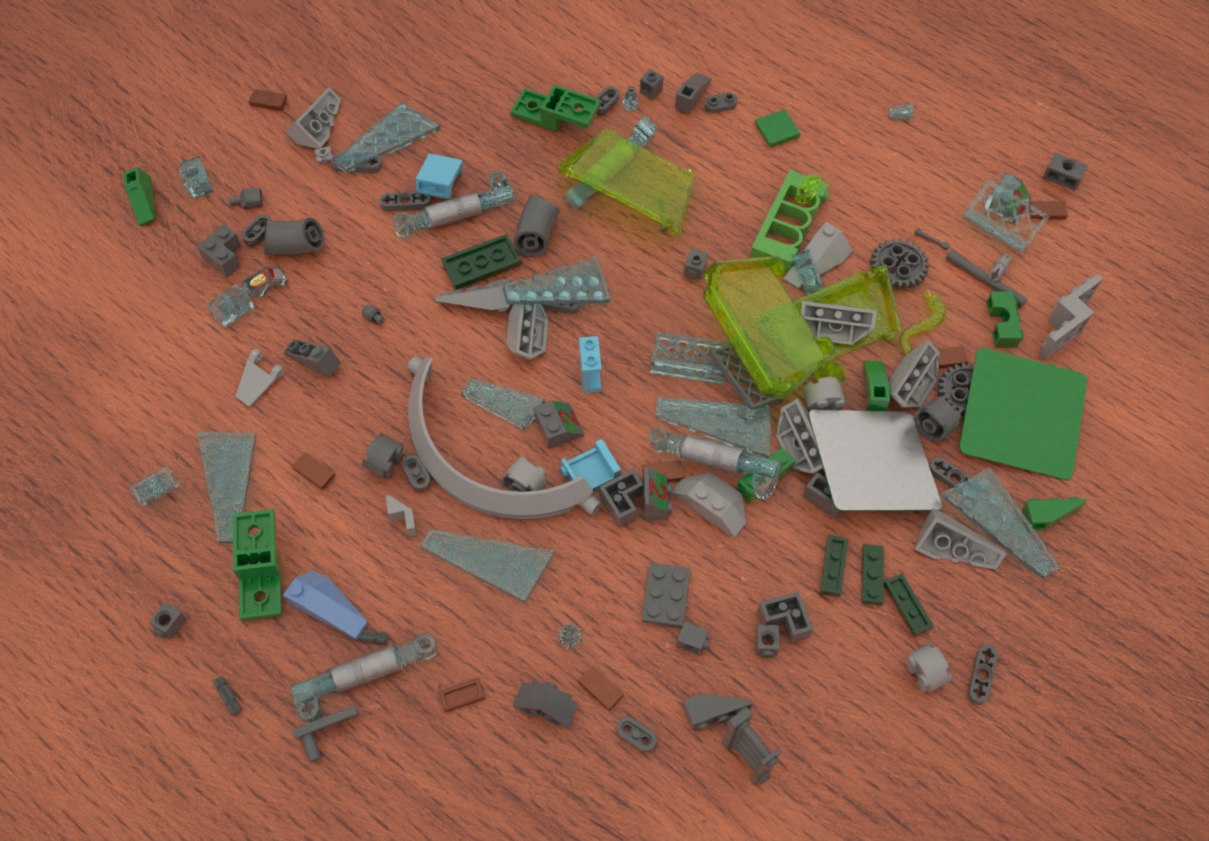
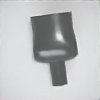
M261 188L243 189L240 197L229 198L230 205L240 204L243 209L262 206Z

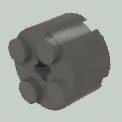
M939 396L938 398L931 399L915 412L913 419L914 421L916 420L918 424L916 429L922 437L932 442L935 440L937 441L936 443H940L958 428L961 414L945 398Z
M380 433V437L376 436L365 453L368 455L367 461L363 459L362 467L381 478L390 479L394 472L393 466L396 462L400 463L404 457L402 452L403 444Z

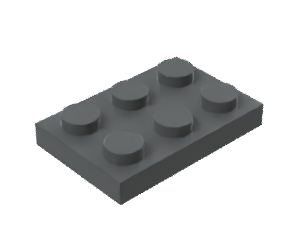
M650 563L642 616L643 623L676 628L683 627L690 568Z

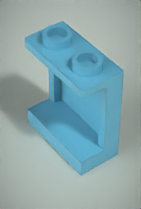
M429 153L416 177V192L450 199L452 196V185L457 175L461 176L463 173L462 160Z
M598 337L579 338V362L582 393L601 392V358Z
M602 439L595 442V448L569 461H566L565 458L561 459V467L559 468L564 478L567 477L569 481L582 476L593 491L598 490L599 486L621 476V468Z

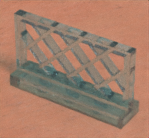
M989 179L963 213L965 218L1022 253L1026 252L1028 246L1049 218V215ZM990 185L996 189L997 195L986 197L985 190ZM1009 196L1012 204L1001 206L999 197ZM997 198L999 207L988 209L987 200ZM985 201L986 210L978 212L974 209L977 202ZM1024 205L1027 213L1016 216L1015 206ZM1013 207L1014 216L1003 219L1002 209ZM1000 210V220L993 221L990 219L989 212ZM1039 214L1044 217L1039 224H1031L1030 215ZM1028 216L1030 226L1019 228L1017 218ZM1015 219L1017 228L1012 230L1006 229L1004 221ZM1030 228L1031 236L1026 241L1020 237L1019 231Z
M657 332L650 373L724 384V374L717 365L712 364L714 363L713 359H708L705 354L710 352V350L729 345L730 343ZM660 339L668 340L670 343L663 345ZM685 342L688 346L681 348L678 343ZM704 345L706 349L700 351L696 346ZM674 346L678 351L671 354L667 349ZM692 349L696 354L690 357L686 352ZM664 352L667 357L657 356V354ZM682 354L686 360L676 359L675 357ZM718 354L719 358L726 360V356ZM700 357L704 363L695 362L694 360Z

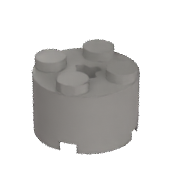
M820 378L818 383L813 384L810 382L803 388L809 413L811 410H840L846 405L842 386L837 378Z
M520 457L501 478V485L503 488L506 486L509 491L516 492L543 490L547 484L544 476L546 472L543 468L529 463L526 458Z
M929 643L909 653L907 657L908 662L905 663L909 673L916 675L918 679L916 683L922 693L926 691L931 692L953 680L952 673L948 675L946 671L949 668L947 661L937 647L932 648L933 643Z

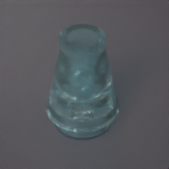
M633 86L626 88L622 102L624 108L628 111H634L639 105L636 88Z
M906 103L888 109L889 118L909 120V118L914 117L913 104Z

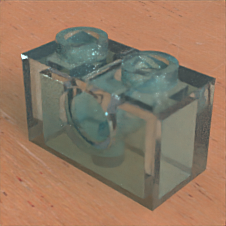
M200 156L180 162L182 170H179L182 181L186 180V183H183L186 192L191 193L193 199L214 193Z
M237 284L206 304L214 320L223 327L231 325L236 319L254 307L247 291Z
M165 466L131 485L130 489L139 504L145 506L180 485L171 469Z

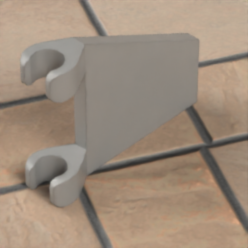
M254 349L247 359L235 396L249 408L255 404L276 380L285 374L280 365H275L270 375L255 365L263 359V355L257 349Z

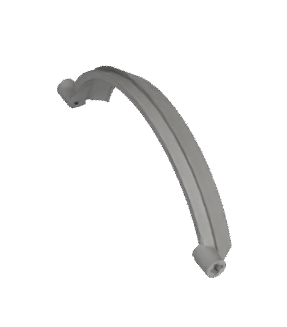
M415 356L409 361L407 369L415 375L408 405L409 428L412 441L426 470L448 494L475 510L503 518L537 519L568 512L576 504L591 516H594L600 510L603 502L594 496L593 489L582 476L549 489L516 492L482 485L454 469L433 444L423 416V389L425 382L430 379L429 375L432 372L431 363L433 359L431 357H424L422 360L419 356Z

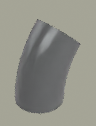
M531 194L517 225L514 238L516 250L523 255L532 257L543 254L548 247L549 237L560 210L550 202Z
M310 217L291 221L266 220L264 254H306L319 251L324 246L323 229L314 218Z

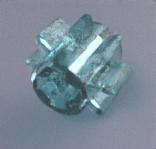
M575 622L572 625L564 623L563 630H558V635L562 636L558 639V643H564L566 649L572 646L576 649L577 642L583 641V637L579 636L582 633V628L577 629Z

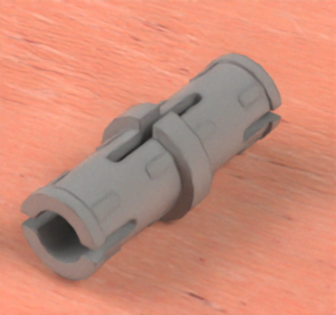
M1004 253L993 264V269L989 272L990 279L995 276L993 281L1000 279L1012 261L1011 255L1006 258L1008 254Z

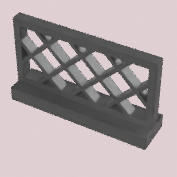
M747 336L741 337L739 342L710 350V357L751 411L772 403L776 405L781 404L789 393L788 389ZM731 350H735L738 355L731 353ZM718 354L726 356V360L719 358ZM730 358L739 361L738 365L729 362ZM742 363H744L748 367V369L741 367ZM728 367L736 370L737 374L731 373ZM740 372L749 375V379L741 377ZM755 377L759 383L752 381V378ZM738 382H742V383H744V384H747V385H748V386H747V389L744 388V387H741ZM751 386L760 389V393L751 391ZM763 391L767 392L770 397L764 396ZM749 396L757 398L758 402L753 403Z

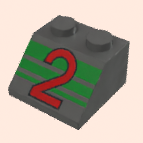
M549 401L534 407V418L548 449L584 436L570 403Z
M644 468V520H667L668 513H672V502L668 501V495H671V483H667L666 475L650 468Z

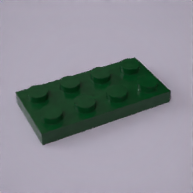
M507 234L441 258V262L455 290L522 264Z

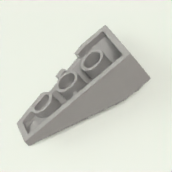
M328 87L285 133L298 145L319 149L329 139V132L331 127H333V120L337 114L341 99Z
M825 222L802 252H808L811 264L801 268H797V265L792 266L783 280L796 289H800L805 286L801 277L807 276L812 269H814L818 277L823 273H828L833 267L842 265L853 252L842 231Z
M510 278L492 281L482 288L479 285H474L467 288V291L457 289L443 292L434 298L438 302L488 310L498 309V312L506 311L513 304V280Z
M934 508L924 521L914 547L915 550L933 559L942 558L956 563L959 561L995 570L1007 554L1006 551L968 527Z

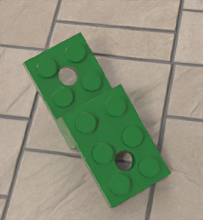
M555 84L548 96L524 88L511 109L510 116L557 132L562 121L588 129L601 106V100ZM582 108L581 111H576L575 109Z
M274 509L233 514V571L239 579V619L241 621L283 616L281 557L276 550V517ZM259 528L260 530L257 535H249L251 529ZM261 593L266 594V598L262 602L255 601L257 595Z

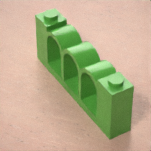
M789 170L752 245L750 258L789 272L792 266H796L794 256L799 253L802 239L808 234L811 220L817 215L818 208L829 197L830 192L827 191L829 184ZM787 196H791L811 204L812 207L804 208L785 200ZM780 213L799 220L804 225L794 226L778 220L777 217ZM771 231L792 239L795 244L787 245L767 237Z

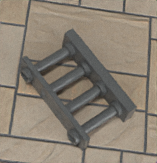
M747 707L729 720L722 745L726 750L731 746L734 749L736 748L755 772L751 781L753 785L757 782L763 784L771 777L769 773H771L774 765L779 762L778 757L781 750L777 748L772 753L768 750L750 726L753 714Z

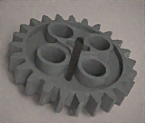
M892 238L891 243L888 240H885L884 244L879 243V246L875 247L874 252H872L870 265H872L870 270L874 271L873 276H879L878 282L884 281L883 286L890 284V289L897 286L898 291L901 287L906 291L908 286L914 289L915 284L919 286L921 281L925 280L930 265L927 263L929 258L924 257L926 252H920L921 246L915 248V242L910 245L908 244V239L904 243L901 238H899L898 242ZM907 254V256H905L904 261L901 262L903 256ZM898 266L897 271L894 274H892V272H894L895 267Z
M962 363L961 367L955 364L954 368L949 367L947 372H943L937 386L939 390L937 396L945 398L955 410L963 415V418H965L973 373L972 363H970L969 367H966L965 363Z

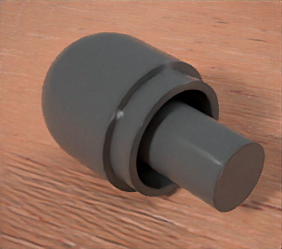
M372 305L363 307L362 315L368 321L378 322L379 324L384 322V318L377 308Z

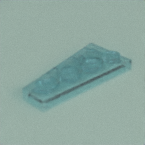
M472 378L461 391L462 397L524 431L534 419V407L545 403V398Z

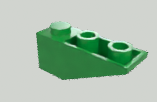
M140 167L124 172V187L138 224L142 226L154 221L155 211L151 176Z
M864 361L866 411H886L890 402V393L883 361Z
M1071 497L1061 500L1059 498H1050L1048 500L1035 498L1028 500L1022 508L1026 531L1047 530L1080 510L1087 502V499Z

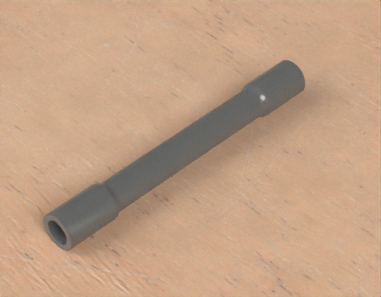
M953 249L947 254L946 258L962 267L995 290L1013 291L1014 298L1017 299L1019 307L1026 303L1028 298L998 280L993 281L994 277L990 279L988 273L966 260L964 256Z

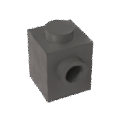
M691 248L685 263L684 276L701 280L707 265L708 253Z

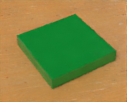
M785 109L755 119L754 124L769 147L800 137L798 128Z

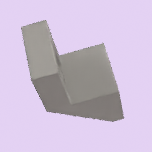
M390 495L386 496L390 521L405 519L409 537L417 536L412 509Z

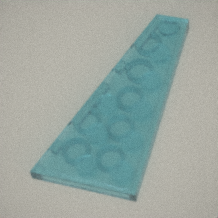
M401 102L333 160L334 166L349 173L358 169L359 166L365 165V162L381 158V155L387 152L390 154L412 144V141L419 137L422 139L427 137V134L435 131V133L440 131V125Z
M597 256L592 257L588 261H579L578 264L572 266L566 265L547 271L546 274L540 276L539 274L534 275L527 280L521 279L505 284L502 289L506 304L609 303L611 300Z
M657 397L656 418L674 425H682L693 432H701L706 434V437L722 443L744 448L746 452L757 453L765 459L770 457V405L751 411L746 404Z
M197 432L207 488L210 495V504L213 510L217 540L219 543L233 544V514L245 512L256 435L255 433Z
M991 468L947 490L941 495L1040 578H1044L1061 568Z
M430 529L420 544V548L523 603L527 601L555 555V550L548 549L547 551L533 546L524 547L518 546L515 543L492 539H477L474 536L468 535L467 537L459 536L451 532Z

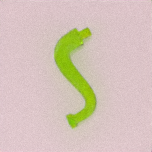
M928 289L923 292V295L928 299L926 304L933 311V314L925 320L908 327L901 333L900 345L907 354L914 350L908 343V339L911 336L930 330L941 324L945 319L946 306L938 293L932 294Z

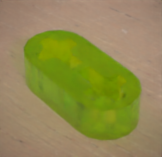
M816 174L807 176L797 188L795 199L799 203H808L820 189L821 178Z

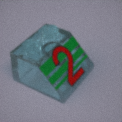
M1005 172L991 192L984 208L1016 224L1032 198L1021 179Z

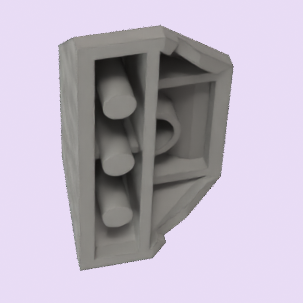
M522 289L509 314L506 346L514 354L531 360L546 351L548 318L543 306L539 302V296Z
M802 301L800 321L814 340L853 345L874 330L877 310Z
M925 340L907 354L888 381L890 395L902 408L921 407L938 380V358H940V352L929 340Z
M797 398L781 408L776 437L781 448L795 460L793 469L815 474L821 471L823 466L810 424L809 412Z
M710 472L683 478L671 491L672 496L734 539L746 524L742 494Z

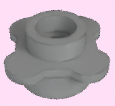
M331 147L315 149L316 161L323 164L330 162L333 156L331 155Z

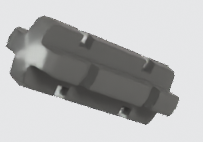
M364 629L358 638L361 641L378 642V644L385 645L388 641V634L386 632L377 633L375 630Z
M220 676L215 679L213 684L227 706L229 713L234 716L241 712L242 709L239 703L236 702L237 700L225 678Z

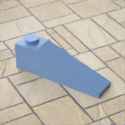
M313 570L296 577L283 594L291 606L356 640L368 624V621L329 578Z

